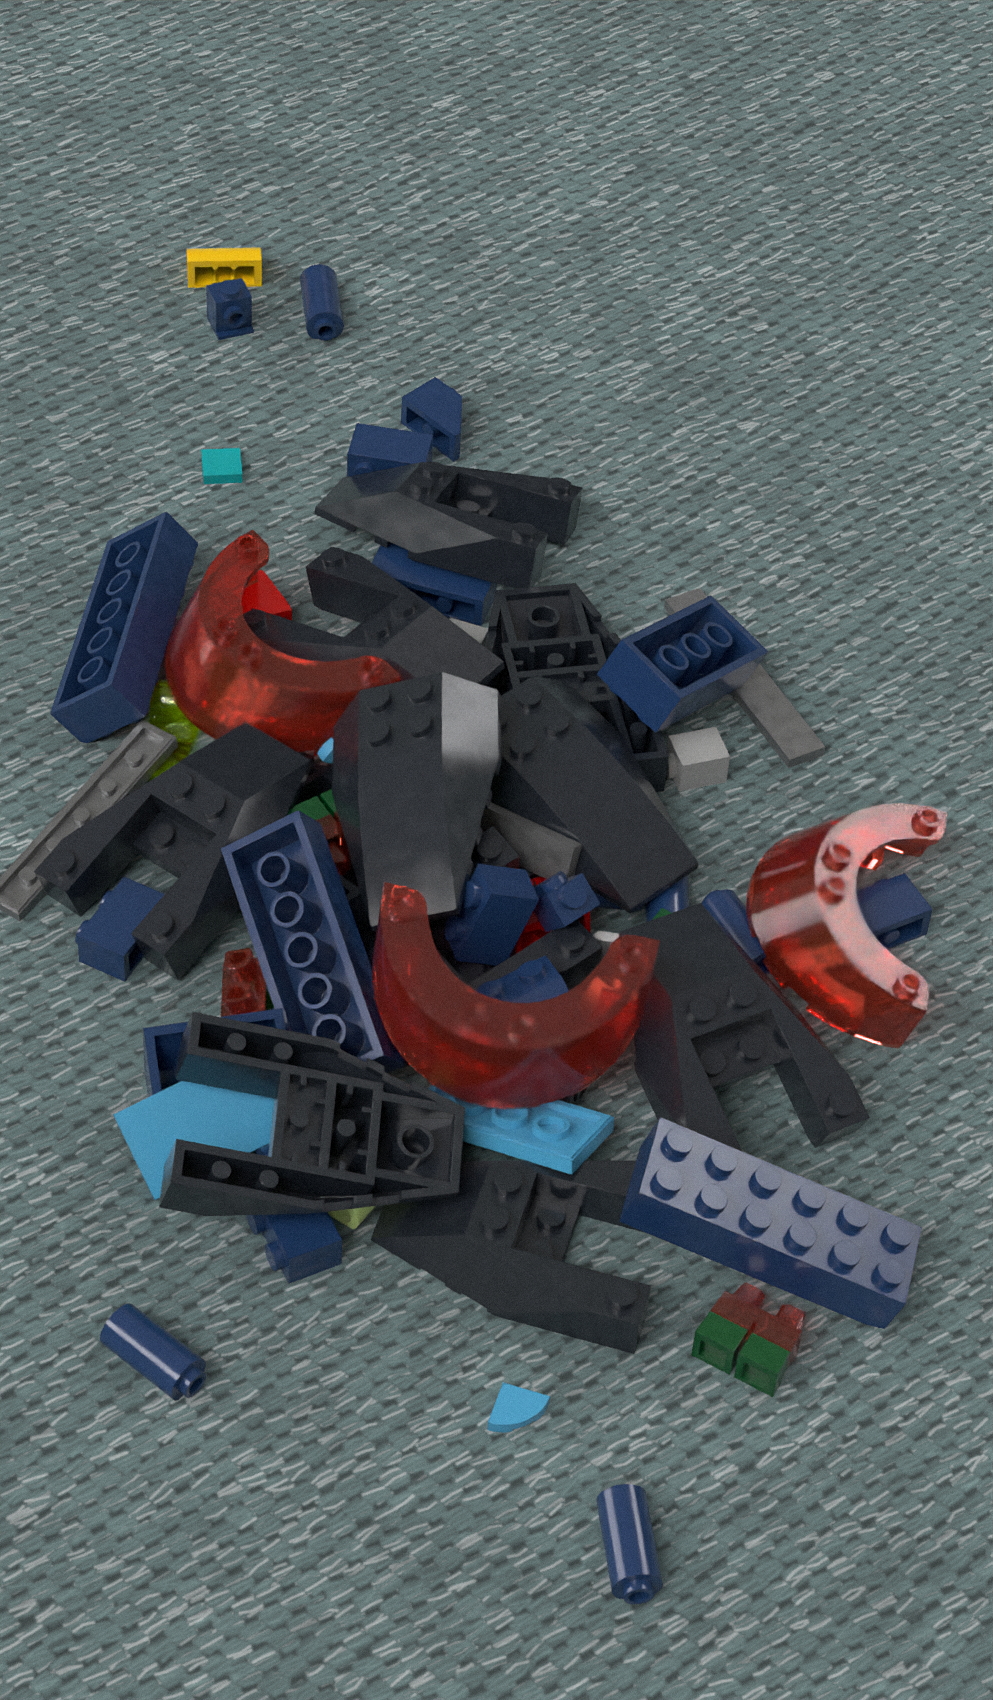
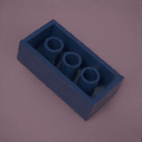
M710 595L622 639L597 675L615 695L619 696L638 715V718L645 725L657 733L743 686L767 655L768 651Z

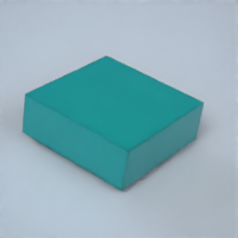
M240 448L201 449L203 484L242 483Z

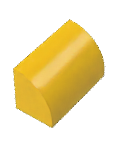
M261 247L186 249L188 288L206 287L209 284L239 278L243 279L247 287L262 286Z

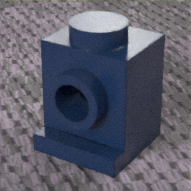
M243 279L225 280L206 285L207 319L218 340L254 333L252 327V296Z
M559 871L534 887L539 898L534 913L545 932L565 927L600 905L583 873L567 878L564 872Z

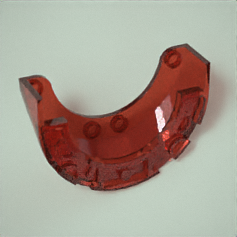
M251 530L230 543L213 560L174 627L165 653L167 686L174 702L184 716L198 729L215 740L242 723L247 722L296 752L314 750V756H319L317 752L322 745L330 738L334 739V725L359 690L400 682L401 676L380 657L361 656L342 661H310L281 653L261 641L247 625L243 616V605L241 604L245 588L258 582V571L269 561V547L267 543L254 530Z
M904 803L870 806L785 836L764 854L754 869L746 899L747 920L752 938H758L766 955L763 962L783 989L792 988L809 1004L806 1010L823 1022L871 1043L899 1049L926 1014L929 997L927 982L917 971L909 968L883 947L868 928L857 901L856 878L860 867L874 871L878 869L883 861L884 848L904 855L921 857L929 845H935L944 836L947 812L930 806Z
M384 882L373 954L372 980L374 997L385 1031L393 1046L404 1061H407L431 1085L457 1099L483 1107L496 1109L534 1108L569 1095L571 1097L601 1078L602 1074L626 1051L643 1017L660 940L637 935L621 936L610 944L606 955L596 969L582 983L570 991L540 1002L513 1003L500 1001L468 987L443 962L432 940L427 916L428 906L425 898L417 890L410 887Z

